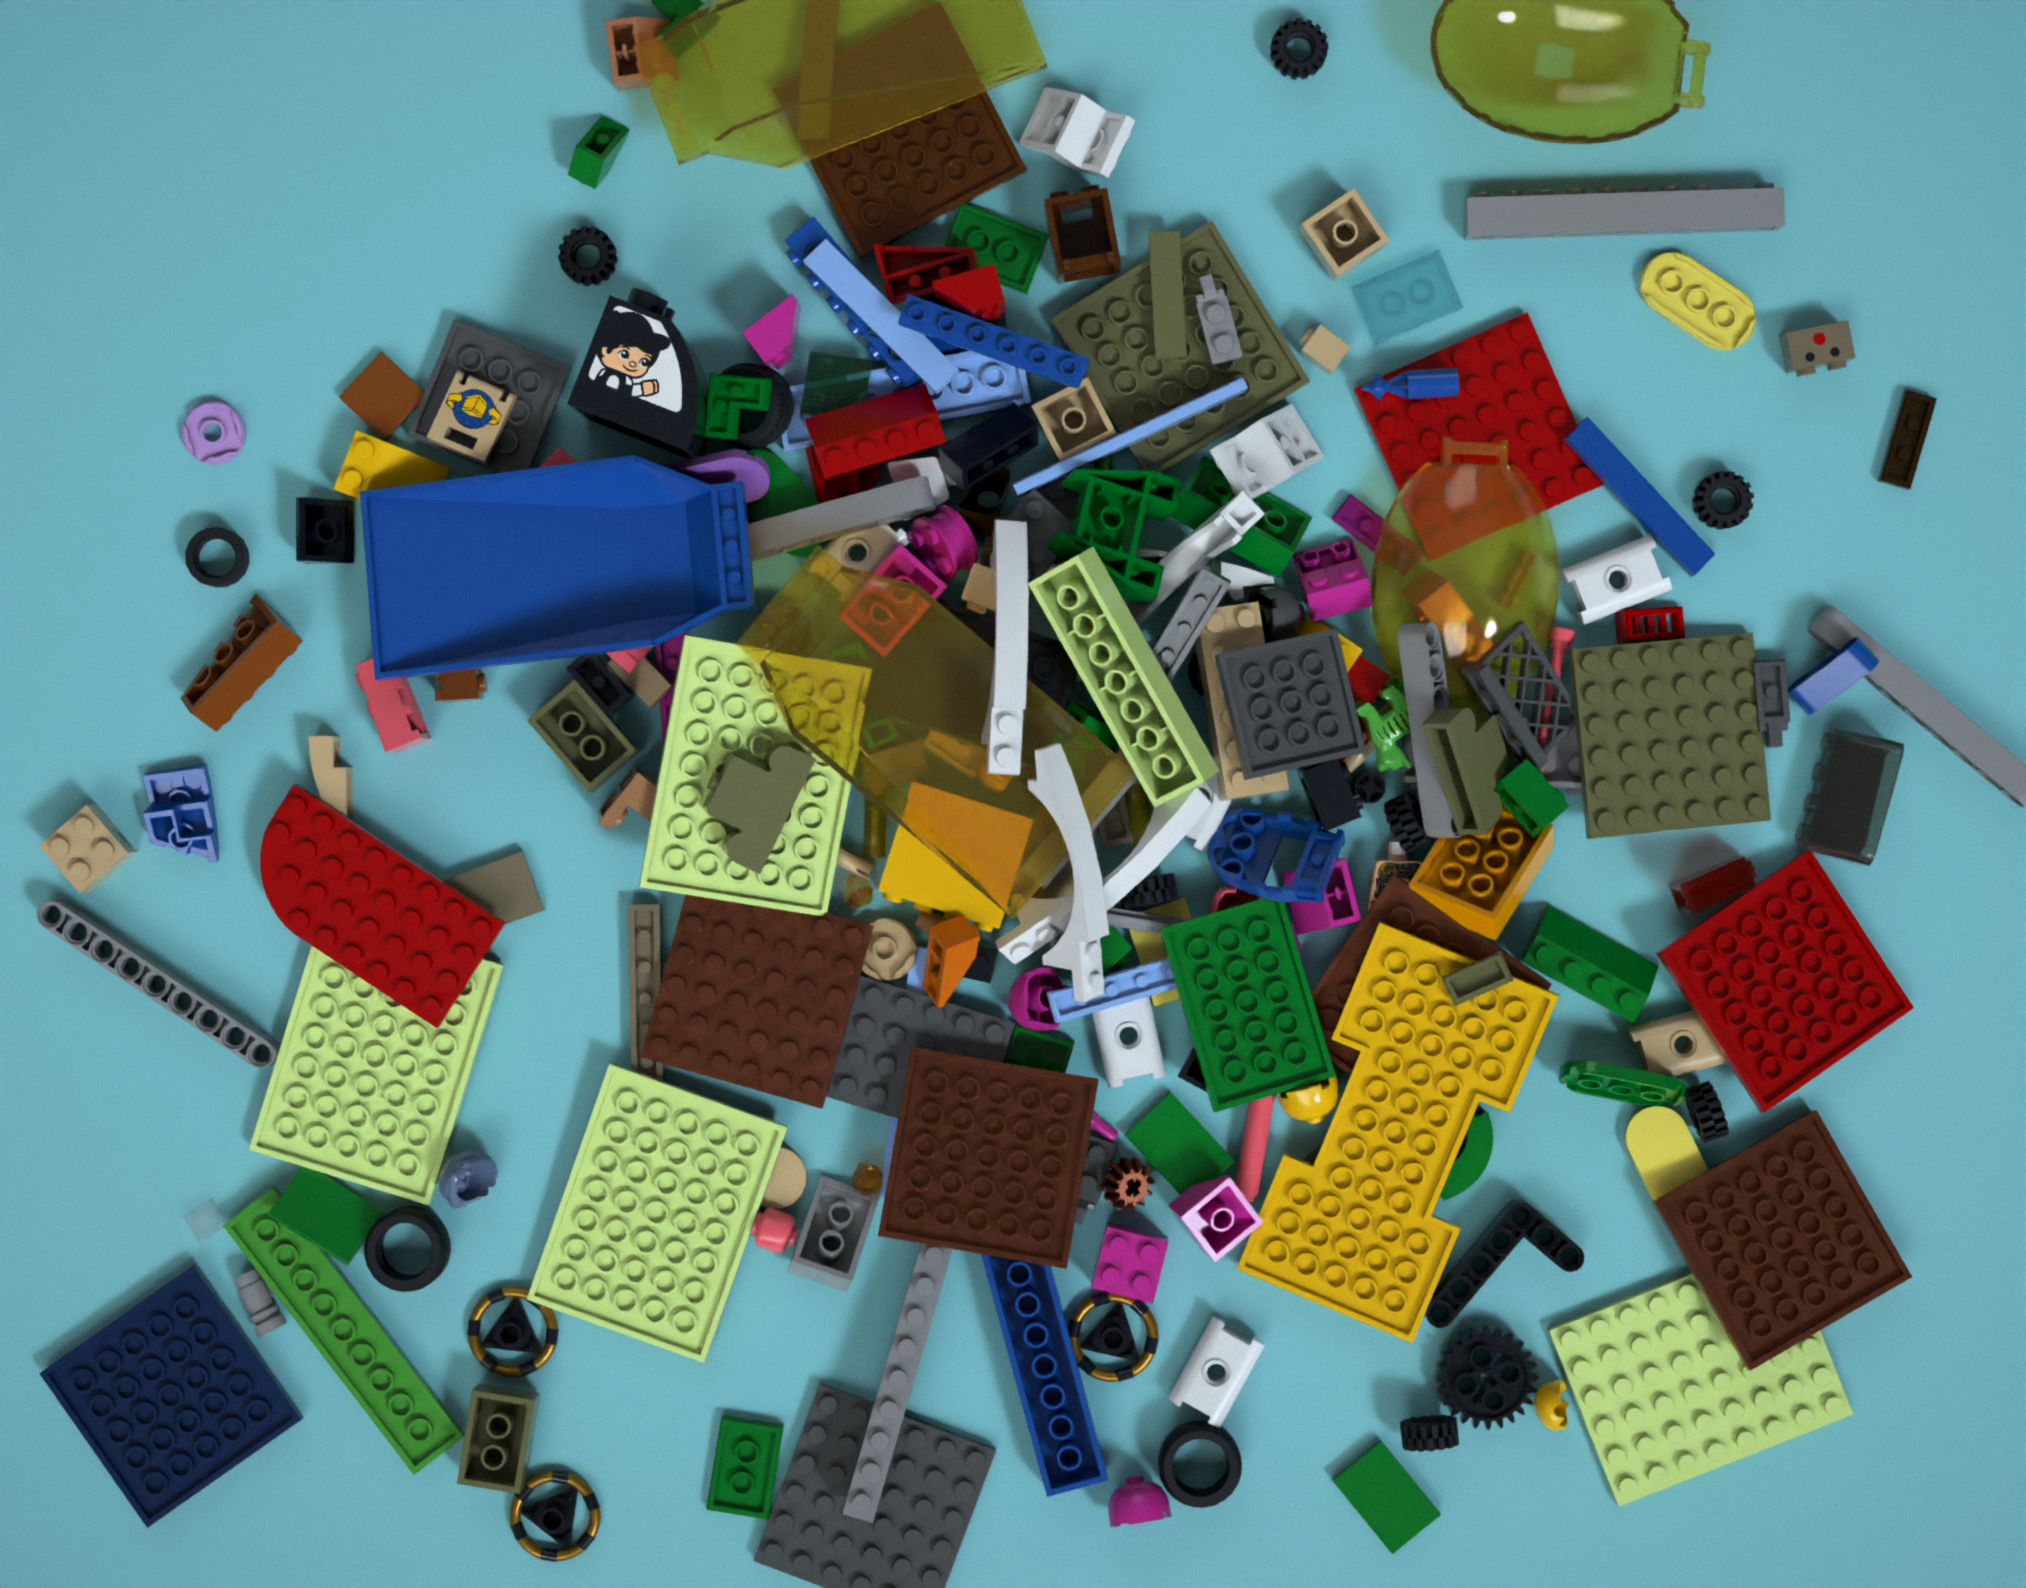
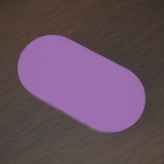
M739 449L726 450L697 457L696 459L692 458L664 465V467L710 485L742 481L745 484L746 503L753 502L764 496L770 485L771 473L767 463L761 457L747 455V451Z

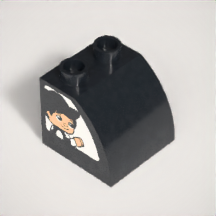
M632 288L627 302L610 295L567 404L587 420L686 459H696L697 457L704 456L709 437H704L708 385L694 350L672 322L675 311L667 307L668 301L638 288Z

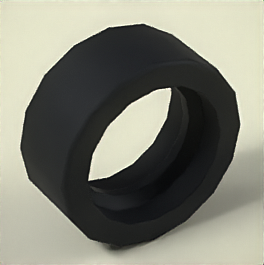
M220 527L206 528L196 533L189 541L185 552L186 565L190 574L200 583L215 588L229 587L237 583L246 574L250 563L249 550L244 540L235 532ZM213 539L227 541L235 551L236 561L233 568L222 576L208 574L200 564L199 554L202 547Z

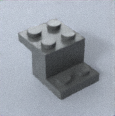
M1065 477L1035 490L1033 488L1006 519L1008 521L1027 522L1028 570L1037 578L1043 575L1059 557L1046 548L1047 543L1059 531L1067 534L1071 532L1079 492L1061 487V482Z

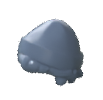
M476 1150L454 1154L447 1159L441 1168L439 1191L449 1201L452 1208L465 1207L483 1196H488V1188L494 1187L496 1184L495 1179L498 1177L497 1165L490 1156L479 1153Z

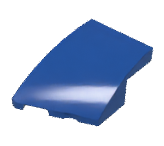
M207 764L146 772L143 775V780L150 806L143 812L149 842L161 847L174 848L180 853H192L205 857L212 863L219 860L218 830Z

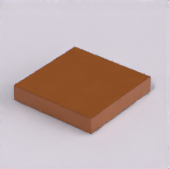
M381 352L339 398L384 441H387L419 407L424 391Z

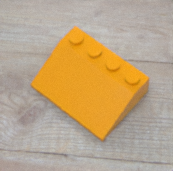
M1502 805L1501 817L1486 835L1438 838L1410 881L1409 888L1466 929L1496 941L1554 847L1553 825L1549 824L1533 838L1507 808Z

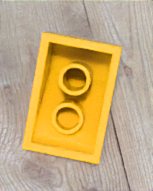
M356 430L333 489L361 500L360 491L447 480L451 468Z

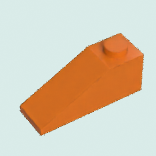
M964 914L930 927L922 987L937 1009L944 1007L977 955L980 934L974 924H970Z

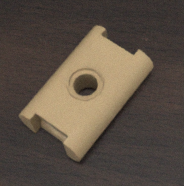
M1693 1010L1627 1028L1628 1040L1637 1044L1643 1071L1674 1078L1728 1063ZM1680 1036H1684L1688 1041L1687 1049L1682 1053H1678L1674 1047L1675 1040Z

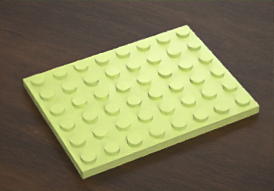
M683 635L638 886L823 916L824 912L827 913L864 717L865 705L863 703L869 690L872 668ZM775 743H785L811 755L816 760L761 873L758 874L735 863L725 854L723 850L724 837L728 832L735 830L736 827L707 814L703 810V804L710 792V789L707 788L708 782L714 771H720L728 754H735L762 768H766L764 757L767 749Z
M311 946L249 1150L429 1206L432 1202L504 964L484 958L441 1026L435 1028Z
M612 1062L609 1063L526 1300L704 1363L788 1125Z
M1692 1272L1548 1328L1555 1350L1618 1506L1630 1503L1853 1415L1821 1331L1797 1343L1753 1370H1747Z

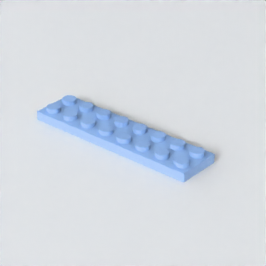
M972 351L945 356L959 369V373L938 394L926 384L940 422L998 411L1012 403H1015L1017 406L1031 404L1025 370ZM888 367L790 386L794 410L790 425H788L785 433L782 434L784 452L803 450L812 446L804 419L816 415L803 413V407L808 405V409L816 410L819 414H822V412H830L832 403L838 399H841L840 408H842L843 400L850 406L852 405L850 399L852 401L857 400L860 403L865 395V401L907 388L902 382L896 385L885 372ZM869 377L867 391L862 393L864 378ZM920 378L909 388L924 384L925 382ZM811 389L809 402L804 403L806 390ZM813 390L827 392L824 410L811 402L813 401ZM828 394L837 396L831 399L829 404L827 403Z

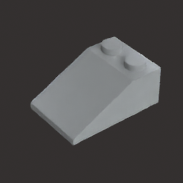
M821 1175L787 1272L847 1292L853 1280L880 1195Z

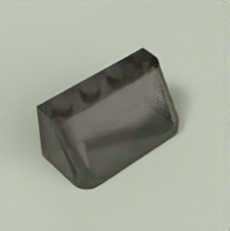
M1830 727L1829 732H1824L1820 742V750H1823L1820 763L1816 762L1812 771L1811 779L1815 781L1812 793L1808 792L1804 800L1803 810L1806 811L1803 823H1799L1796 829L1795 841H1798L1797 849L1810 851L1855 865L1870 866L1878 848L1902 761L1904 744Z

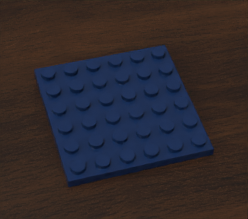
M197 1264L187 1269L39 1373L147 1528L304 1418Z

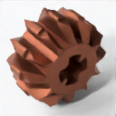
M1120 1157L1119 1164L1109 1162L1110 1172H1102L1103 1177L1107 1180L1100 1184L1101 1189L1105 1191L1104 1199L1112 1203L1113 1207L1118 1210H1123L1125 1207L1129 1211H1134L1136 1203L1140 1206H1145L1143 1198L1145 1195H1153L1148 1187L1155 1183L1154 1179L1149 1176L1151 1173L1150 1168L1145 1164L1142 1165L1141 1161L1137 1158L1128 1159L1127 1157Z

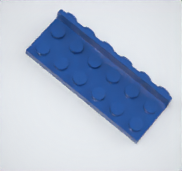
M910 294L907 295L898 324L904 328L1076 389L1080 387L1082 379H1085L1089 369L1090 358Z

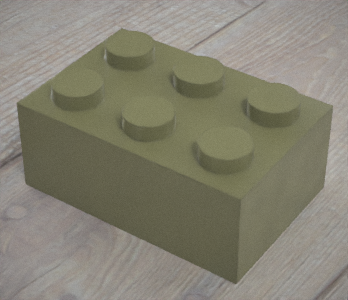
M575 679L527 720L588 792H595L641 752L612 717L606 716Z
M478 1384L472 1390L457 1484L516 1494L521 1493L527 1478L540 1393Z

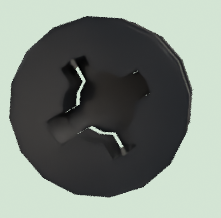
M1366 772L1354 779L1352 791L1358 792L1363 803H1375L1383 797L1385 783L1378 774Z

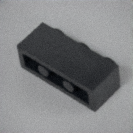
M1012 403L940 447L941 470L965 491L1038 446L1037 423L1019 406Z

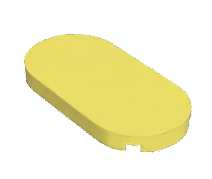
M1681 252L1660 254L1651 259L1642 270L1639 289L1646 305L1705 346L1720 351L1731 350L1742 345L1752 335L1756 325V316L1751 299L1744 292L1690 256Z
M1646 1106L1632 1115L1625 1131L1624 1141L1627 1151L1652 1201L1708 1170L1685 1121L1677 1112L1662 1106Z

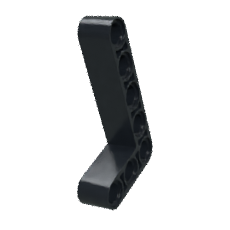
M1520 1199L1511 1200L1436 1287L1424 1316L1436 1328H1444L1451 1324L1523 1237L1557 1266L1567 1272L1577 1271L1582 1267L1585 1257L1584 1253L1577 1244L1527 1202ZM1519 1207L1526 1208V1219L1520 1223L1513 1222L1512 1213ZM1541 1228H1549L1551 1230V1237L1545 1243H1539L1536 1239V1234ZM1496 1232H1505L1507 1235L1505 1244L1500 1247L1493 1246V1235ZM1567 1248H1573L1575 1250L1573 1261L1562 1263L1560 1259L1562 1251ZM1477 1256H1484L1487 1260L1485 1268L1480 1271H1474L1471 1267L1472 1260ZM1457 1280L1466 1281V1290L1460 1295L1452 1294V1284ZM1435 1305H1445L1446 1313L1442 1318L1434 1319L1431 1317V1309Z

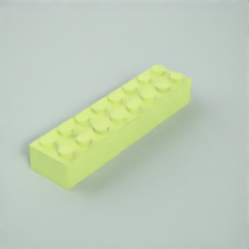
M1094 547L1087 549L1028 583L1154 808L1206 782L1219 771L1217 765Z

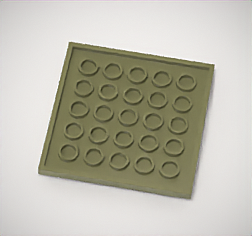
M1212 220L1180 239L1187 358L1155 360L1149 259L1051 318L1052 324L1068 350L1090 358L1089 369L1085 378H1089L1102 406L1119 434L1238 378H1244L1248 387L1245 393L1129 446L1130 452L1142 471L1163 473L1310 383L1306 373ZM1212 274L1216 290L1223 288L1225 295H1227L1243 354L1242 358L1213 366L1211 365L1197 313L1195 297L1202 294L1199 277Z
M1753 632L1568 650L1587 839L1771 821L1763 732H1759V724H1757L1753 661H1756Z

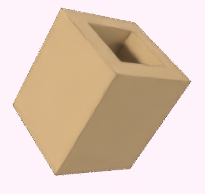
M1320 324L1316 331L1310 328L1299 343L1304 347L1299 354L1330 376L1351 346Z

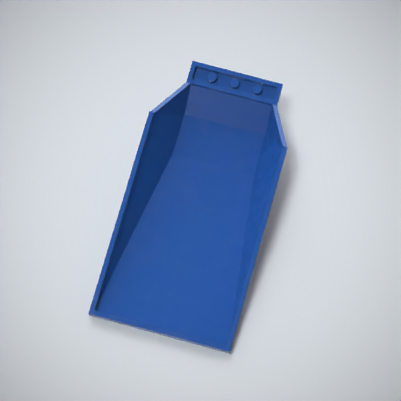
M637 455L360 491L375 680L378 681L656 647L725 612L756 609L745 484L742 481L710 485Z

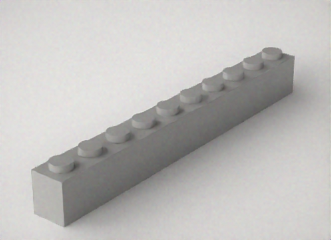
M1774 183L1755 184V188L1743 189L1742 184H1727L1723 186V189L1711 190V185L1692 186V190L1679 191V186L1660 187V191L1648 192V187L1629 188V192L1616 193V188L1597 189V193L1585 194L1584 189L1566 190V194L1553 195V190L1534 191V195L1523 196L1521 191H1505L1502 193L1503 196H1490V192L1471 193V197H1467L1463 202L1464 240L1778 231L1785 226L1784 187L1774 188Z
M927 1244L920 1245L844 1505L843 1515L871 1523L874 1521L952 1253L950 1248Z

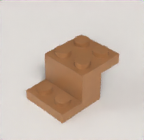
M634 765L596 813L598 823L607 830L612 825L618 827L628 814L627 806H630L650 822L657 781Z

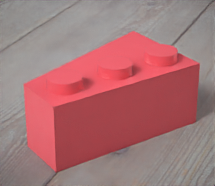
M373 658L356 665L358 673L355 674L360 689L365 691L368 700L367 707L375 721L385 752L398 753L432 739L408 678L384 681L375 680Z

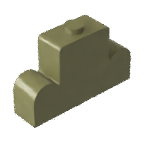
M1438 708L1422 725L1458 835H1486L1497 823L1502 813V801L1499 794L1494 792V788L1511 770V762L1495 715H1474L1469 708Z
M775 743L767 749L764 757L766 768H762L735 754H728L720 771H714L707 785L710 792L703 804V810L707 814L736 827L735 830L728 832L724 837L723 850L725 854L735 863L758 874L761 873L816 760L811 755L785 743Z

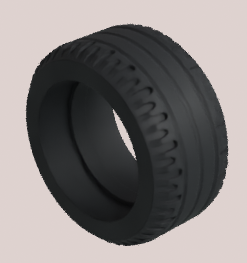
M752 363L736 364L720 373L772 379L769 411L762 424L751 432H746L739 425L737 440H724L743 447H763L778 440L788 429L794 410L791 388L782 375L770 367Z
M414 1206L400 1207L380 1217L370 1228L364 1245L365 1261L372 1276L383 1286L400 1292L416 1291L436 1280L447 1266L451 1253L450 1237L442 1221L432 1212ZM410 1223L418 1226L428 1235L433 1253L431 1262L424 1271L415 1275H407L396 1271L387 1262L383 1252V1241L387 1231L394 1225Z
M1200 1420L1186 1422L1173 1429L1167 1435L1159 1451L1158 1467L1161 1481L1167 1492L1174 1499L1190 1507L1205 1508L1217 1505L1233 1493L1241 1477L1242 1461L1235 1440L1224 1428H1218L1207 1423L1208 1421ZM1195 1439H1206L1218 1444L1224 1451L1227 1460L1226 1471L1222 1478L1214 1485L1202 1489L1184 1485L1177 1479L1173 1470V1459L1178 1449L1185 1443Z

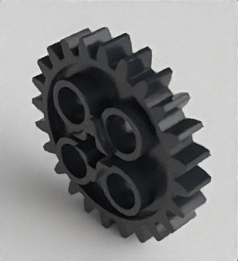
M1483 1325L1481 1334H1478L1473 1327H1470L1471 1336L1468 1338L1462 1332H1459L1461 1342L1457 1344L1449 1340L1452 1351L1441 1350V1354L1446 1358V1362H1436V1366L1443 1370V1373L1435 1375L1436 1381L1444 1382L1436 1390L1439 1394H1447L1442 1399L1443 1405L1453 1404L1449 1412L1452 1416L1461 1412L1460 1421L1463 1424L1469 1418H1472L1471 1421L1474 1428L1478 1427L1480 1421H1483L1487 1430H1490L1492 1421H1496L1498 1426L1503 1428V1418L1505 1417L1514 1423L1513 1413L1515 1411L1522 1415L1525 1414L1521 1407L1522 1403L1530 1405L1533 1403L1527 1394L1537 1392V1389L1530 1382L1538 1380L1539 1376L1529 1371L1534 1369L1537 1364L1535 1361H1526L1532 1352L1529 1349L1520 1351L1524 1342L1518 1339L1512 1343V1332L1509 1331L1502 1337L1500 1327H1496L1493 1334H1490L1486 1325ZM1478 1349L1488 1350V1357L1482 1363L1473 1361V1354ZM1501 1353V1358L1492 1367L1496 1354ZM1507 1364L1515 1365L1516 1371L1512 1377L1506 1379L1501 1377L1500 1372L1503 1366ZM1490 1372L1493 1380L1491 1382L1486 1380L1483 1383L1480 1375ZM1464 1376L1472 1377L1473 1384L1470 1389L1462 1391L1457 1388L1460 1378ZM1481 1388L1477 1401L1472 1402V1397ZM1490 1392L1500 1393V1401L1494 1406L1485 1404V1398Z

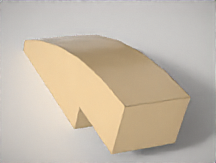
M308 736L313 776L322 801L353 821L352 767H340V736Z

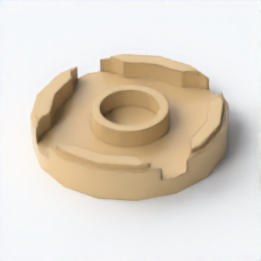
M883 918L871 921L869 924L873 925L874 928L862 970L877 980L890 981L901 978L912 969L917 960L918 945L915 935L906 924L896 919Z
M781 1146L761 1202V1205L764 1207L782 1209L792 1205L802 1195L807 1184V1170L802 1158L787 1147Z

